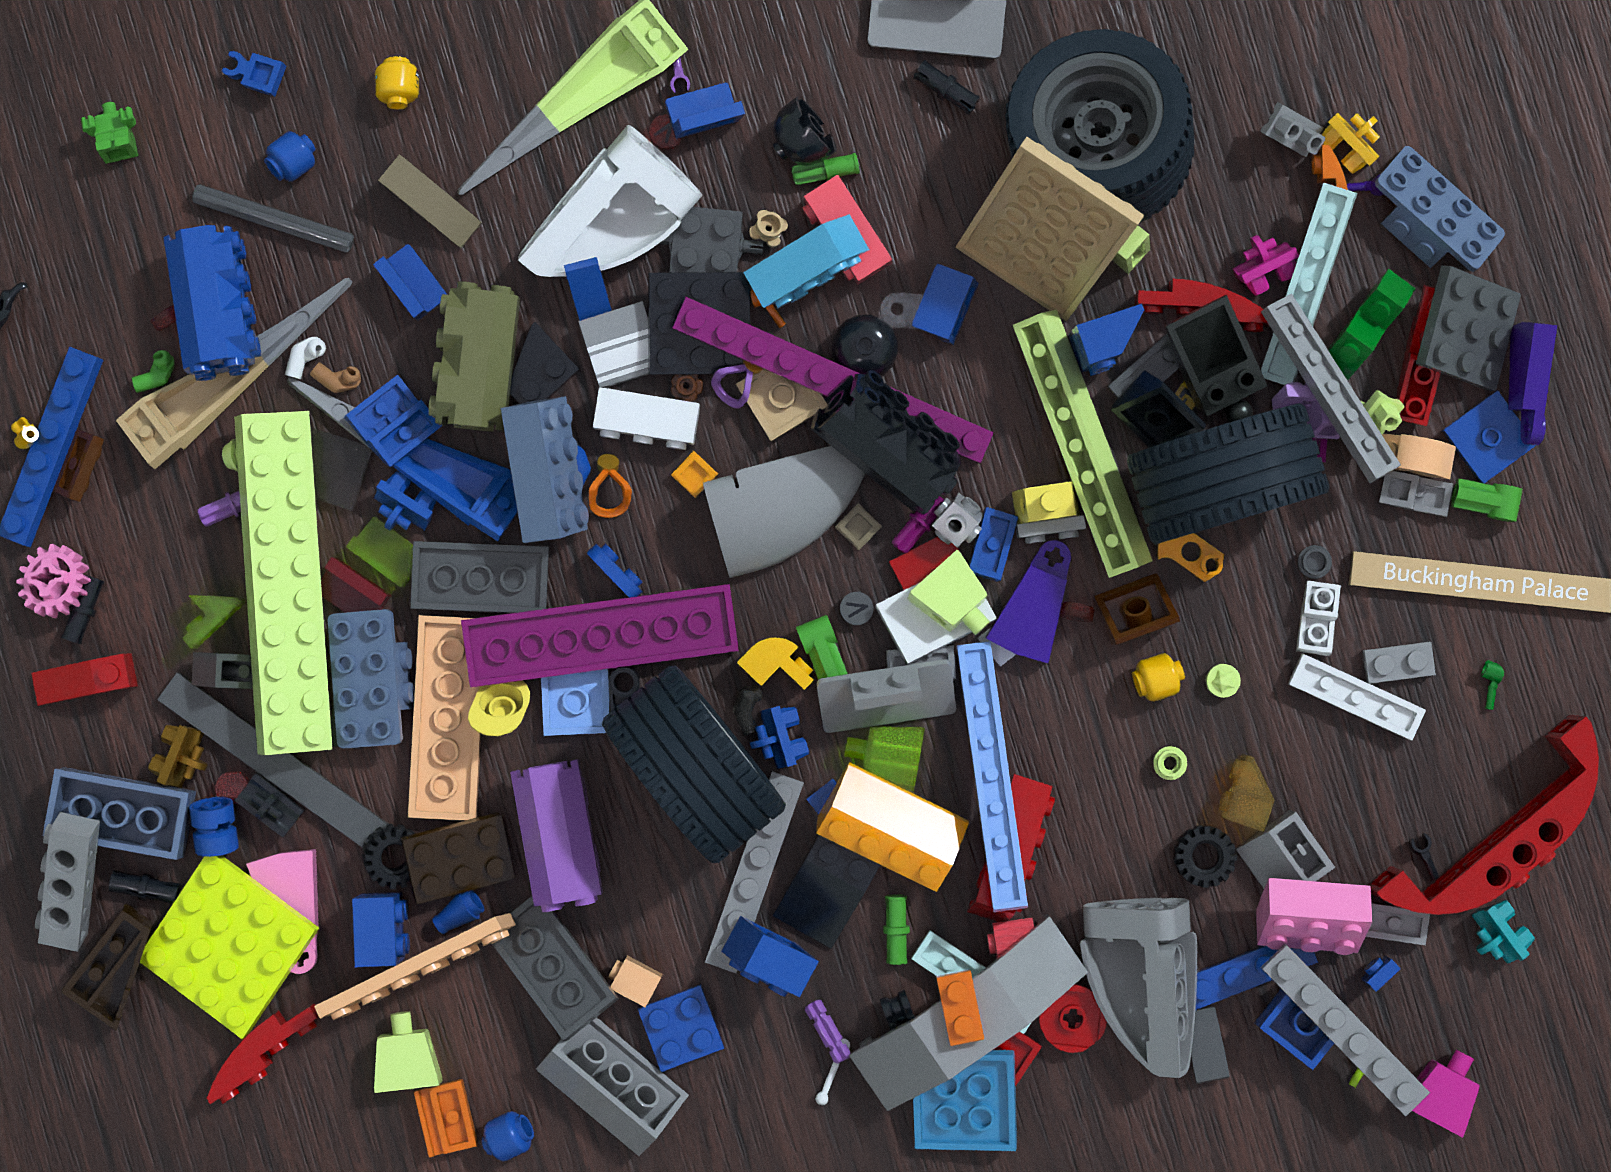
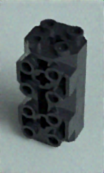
M869 370L866 374H855L854 377L852 375L847 376L826 397L825 401L829 404L825 412L819 408L814 415L811 426L813 432L911 511H918L921 515H925L932 508L935 500L942 493L944 495L949 494L958 482V479L954 477L961 464L960 456L957 452V449L960 448L957 438L939 428L925 412H920L917 416L909 415L906 410L909 407V401L906 396L899 391H894L884 383L882 377L875 371Z

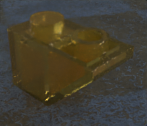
M1242 754L1240 760H1234L1229 776L1234 780L1230 792L1224 791L1220 800L1219 810L1223 811L1221 817L1264 832L1275 800L1254 757Z

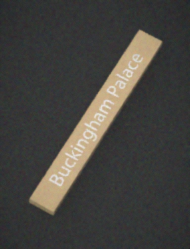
M1352 552L1348 585L1611 613V579L1363 552Z

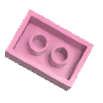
M1269 878L1256 908L1257 945L1267 946L1274 950H1279L1286 944L1289 948H1298L1305 952L1323 950L1335 951V953L1340 955L1358 953L1372 924L1371 886Z

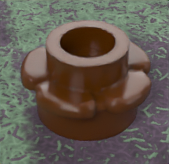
M674 374L671 378L672 387L670 391L677 400L682 399V401L693 402L697 399V395L703 391V382L698 378V374ZM689 383L690 387L684 389L683 384Z

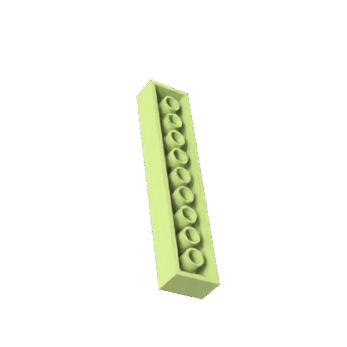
M309 411L241 414L234 417L257 754L273 755L332 750Z

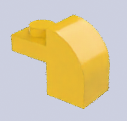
M768 638L761 640L752 646L737 662L761 686L779 667L804 690L813 681L809 676L813 669L800 657L795 661L790 658V655L798 646L787 639Z

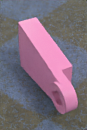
M316 849L282 852L246 864L253 879L319 927ZM319 930L304 951L308 952L309 958L304 960L303 966H299L297 961L291 970L292 973L303 974L315 966L318 958L317 935Z

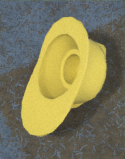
M522 680L480 686L469 710L468 721L470 726L478 733L486 736H501L517 729L525 716L530 702V691L527 684Z

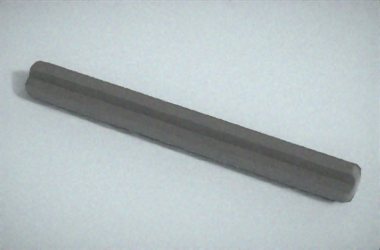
M198 184L193 191L192 201L195 204L345 253L349 252L354 242V235L352 233L205 185Z

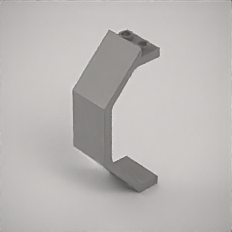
M1048 914L1036 921L1038 924L988 967L972 977L984 1040L950 1046L942 1003L939 1000L910 1021L874 1040L869 1036L859 1043V1049L849 1055L887 1111L959 1074L1032 1023L1088 973Z

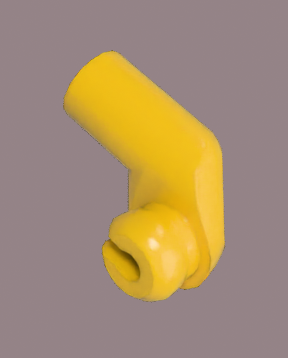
M25 417L19 418L18 421L11 425V430L17 434L14 444L20 449L31 447L39 437L38 430L34 424L30 425Z

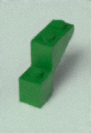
M1390 269L1372 287L1356 313L1327 349L1347 381L1374 351L1385 330L1402 312L1416 289Z

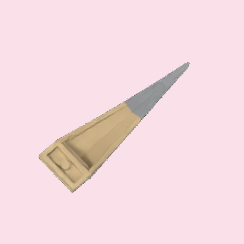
M349 278L343 279L292 315L256 336L260 342L261 357L255 358V364L249 366V373L239 376H230L229 372L216 374L215 379L208 381H196L195 375L189 374L141 398L122 414L116 422L147 463L156 469L179 448L184 450L351 286L352 281Z

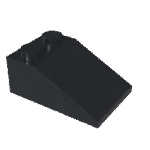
M818 835L773 916L832 949L869 887L880 864Z

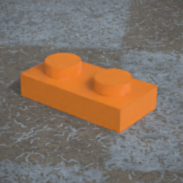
M971 970L936 976L950 1046L984 1040Z

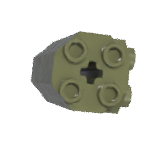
M457 282V288H450L449 295L442 294L440 314H443L445 319L444 328H438L436 348H440V351H443V357L441 362H434L432 381L436 382L437 391L436 396L431 395L429 401V416L435 418L436 424L446 426L448 420L447 424H454V428L493 432L494 425H496L497 431L504 432L501 408L508 407L520 306V298L514 295L515 291H511V287L491 285V291L481 290L476 283Z

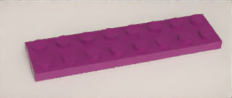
M730 584L461 620L470 687L739 651Z

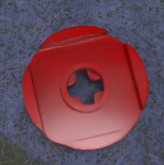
M1074 984L1038 1016L1039 1026L1045 1038L1057 1049L1069 1053L1083 1052L1094 1045L1103 1036L1107 1024L1104 1015L1096 1003L1093 992L1079 984ZM1070 1009H1076L1077 1015L1082 1016L1081 1022H1076L1074 1027H1068V1021L1063 1020L1064 1014H1069Z

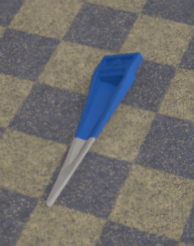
M288 377L287 382L292 388L369 447L344 418L355 407L293 377ZM427 438L392 465L466 525H473L496 541H499L518 514L512 474L508 468L479 459Z

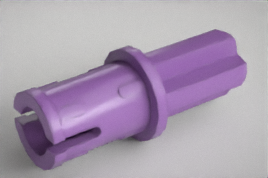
M239 491L232 494L226 492V497L199 508L198 515L203 525L210 526L232 515H235L236 518L239 517L241 512Z

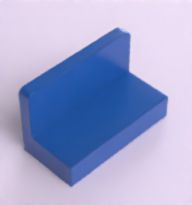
M728 83L674 96L665 101L676 139L739 122L745 115L742 101L734 103Z
M409 244L405 245L388 259L383 256L373 264L412 317L417 321L439 306L442 294H447Z
M937 264L912 325L917 329L937 336L943 342L954 345L979 283L970 275Z

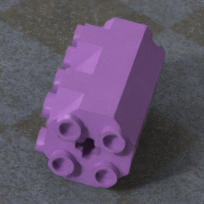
M579 759L570 761L571 767H568L567 761L529 767L523 770V776H521L520 770L510 772L534 906H541L542 912L560 910L565 906L564 902L575 901V906L593 904L598 900L597 895L603 893L597 846L594 843L585 779L582 777Z

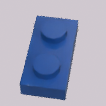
M989 507L984 509L980 522L982 530L976 536L969 566L976 576L996 582L1001 581L1018 516Z

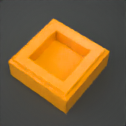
M695 451L671 474L695 499L704 490L703 482L714 480L718 475Z

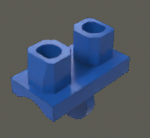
M398 471L386 482L381 479L376 486L377 492L374 499L383 504L378 513L388 518L384 528L391 531L397 524L407 530L411 523L425 531L431 522L436 500L423 490L420 491L415 500L405 495L404 493L409 488L411 481Z
M780 706L760 711L763 725L755 727L759 740L750 742L751 749L761 747L764 759L773 757L777 769L796 765V760L809 754L804 737L790 741L786 728L798 725L800 721L795 707L780 709Z

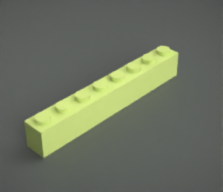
M1058 311L1043 312L1014 324L1015 333L1109 578L1152 562V557Z

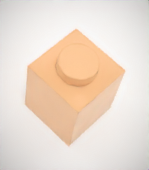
M627 955L624 962L616 961L608 978L613 980L611 985L613 991L646 1008L663 974Z

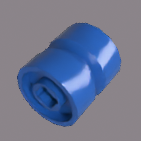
M211 797L195 801L189 805L191 826L197 829L193 832L194 849L197 855L221 856L239 848L237 828L231 825L235 821L232 799Z

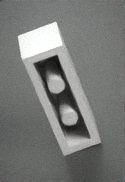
M599 387L593 428L600 430L599 436L605 438L619 439L620 434L633 436V442L652 445L653 439L667 441L666 447L686 450L687 444L694 445L700 404Z

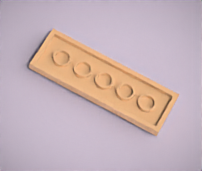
M419 615L408 818L464 821L477 818L481 733H478L470 726L468 715L480 686L470 687L461 625V620L474 618Z
M511 913L495 916L315 1005L319 1018L331 1015L333 1020L346 1017L361 1009L359 1006L360 1002L364 1006L389 996L388 988L392 987L393 991L407 987L420 980L419 973L422 972V975L425 976L449 966L448 959L451 957L455 961L478 952L480 949L477 944L479 943L486 946L510 936L508 929L516 926V923Z

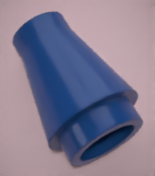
M473 890L457 894L432 920L437 930L441 934H445L452 929L479 919L480 914L484 912V905Z

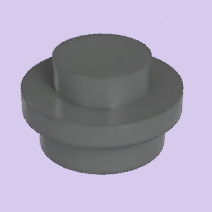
M1311 545L1300 552L1297 563L1300 572L1304 576L1317 579L1329 572L1332 559L1330 553L1324 547Z

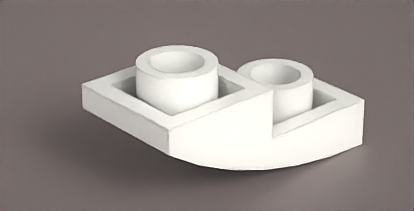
M1314 581L1306 582L1296 652L1324 656L1331 655L1335 620L1338 618L1341 585Z

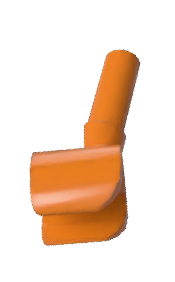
M753 289L750 290V298L754 308L761 306ZM774 304L766 307L767 312L779 328L783 327L786 323L774 307Z

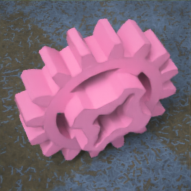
M50 544L48 551L39 547L37 548L38 556L36 558L30 555L26 557L30 563L29 566H20L19 568L25 575L24 578L16 580L17 584L24 587L18 593V596L26 600L24 603L25 607L33 610L34 613L45 617V615H48L52 618H57L59 612L69 615V606L71 604L76 607L80 606V602L77 599L78 596H87L88 594L82 587L83 584L91 582L90 578L83 575L89 567L81 562L83 557L67 546L62 545L60 548L55 544Z

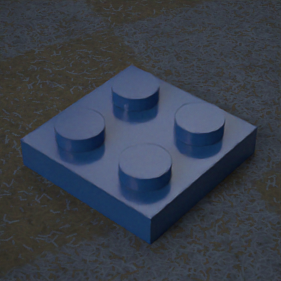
M701 984L647 1004L646 1008L643 1006L638 1007L639 1015L661 1072L724 1049L723 1041Z

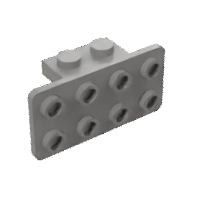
M872 0L868 44L876 48L997 59L1001 55L1006 0Z
M946 659L821 678L816 683L823 729L827 733L949 715L956 711L952 668L950 661Z

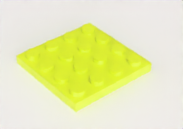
M204 856L145 945L140 963L238 1037L244 1039L255 1026L319 930V927L224 856Z

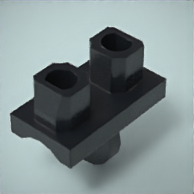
M257 773L234 800L282 838L286 836L305 811Z

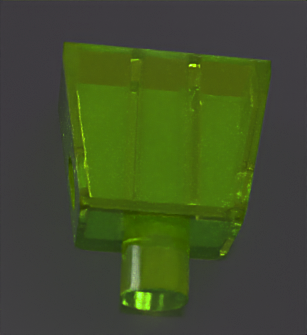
M869 726L867 740L847 737L844 757L864 760L863 769L903 789L914 791L925 728L920 726Z

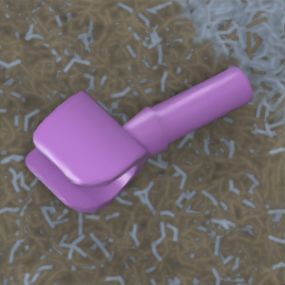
M679 57L673 62L674 77L670 82L674 93H676L674 82L678 78L685 79L687 91L690 89V81L684 75Z

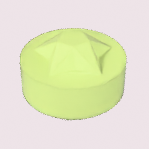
M1218 664L1208 671L1205 682L1210 693L1217 697L1225 698L1237 692L1241 680L1238 671L1233 666Z

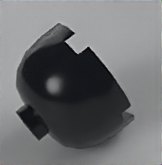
M798 97L794 98L778 112L773 126V134L777 141L773 143V147L783 160L790 158L798 165L808 166L818 164L837 152L836 144L831 134L824 137V131L820 126L824 124L823 121L803 99L798 100Z
M871 314L856 315L845 320L837 328L832 340L834 362L860 374H866L869 370H872L883 377L893 367L898 355V340L893 328L883 319Z

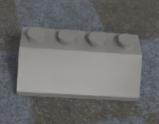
M597 1017L568 1041H563L561 1038L536 1068L539 1073L638 1156L657 1139L689 1096Z

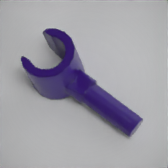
M1380 174L1373 177L1370 181L1347 183L1349 191L1364 190L1370 191L1376 196L1384 195L1375 186V180Z

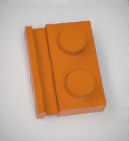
M463 1079L414 1091L429 1158L477 1147L478 1141Z

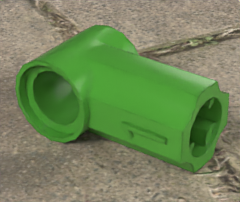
M1457 479L1452 492L1451 507L1487 514L1486 517L1496 520L1516 522L1523 489L1504 484L1493 483V485L1465 479Z
M827 615L796 626L806 655H810L818 680L847 674L836 646L838 641Z

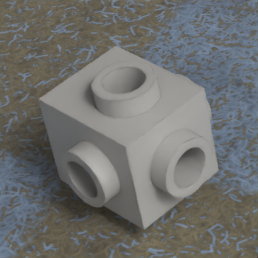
M959 492L951 501L946 497L933 512L937 516L932 524L936 529L935 534L946 544L953 543L957 548L964 540L970 543L982 530L979 526L983 517L980 507L971 498L964 497ZM952 520H959L962 527H958Z

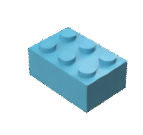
M849 214L821 224L743 273L763 308L776 304L777 308H781L790 302L793 303L809 294V290L816 286L820 287L831 281L837 273L843 270L846 271L862 262L859 256L867 252L869 248Z

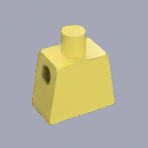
M1073 482L1030 487L1012 492L1015 516H1018L1017 524L1080 516L1077 493Z

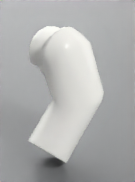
M309 337L295 344L291 348L285 375L301 379L305 363L322 356L326 351L325 343L318 337Z

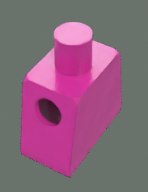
M1456 1049L1447 1067L1433 1059L1429 1061L1416 1079L1430 1093L1412 1111L1463 1138L1479 1091V1084L1465 1077L1474 1059Z

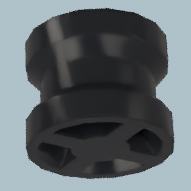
M905 990L899 991L893 998L883 997L879 999L890 1030L915 1017Z

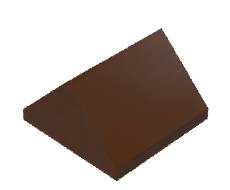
M1157 573L1094 596L1112 645H1118L1180 622L1179 615Z

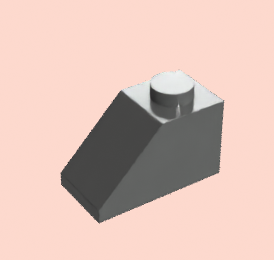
M193 652L192 686L253 689L251 655Z

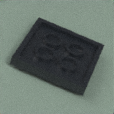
M648 272V374H715L721 368L743 364V360L672 329L685 297L750 325V284L743 272ZM746 371L733 374H746Z

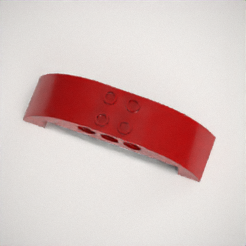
M1569 715L1544 736L1569 765V768L1421 892L1403 870L1389 866L1367 885L1371 886V894L1388 903L1413 912L1439 915L1460 913L1478 908L1496 899L1511 887L1516 889L1523 885L1530 878L1528 873L1537 865L1543 867L1556 856L1554 851L1572 835L1583 820L1591 804L1598 780L1599 756L1596 736L1590 720L1586 716ZM1542 824H1544L1545 830L1542 836L1540 837L1539 828ZM1518 845L1519 853L1516 858H1513V850ZM1492 867L1493 876L1490 880H1487V871Z

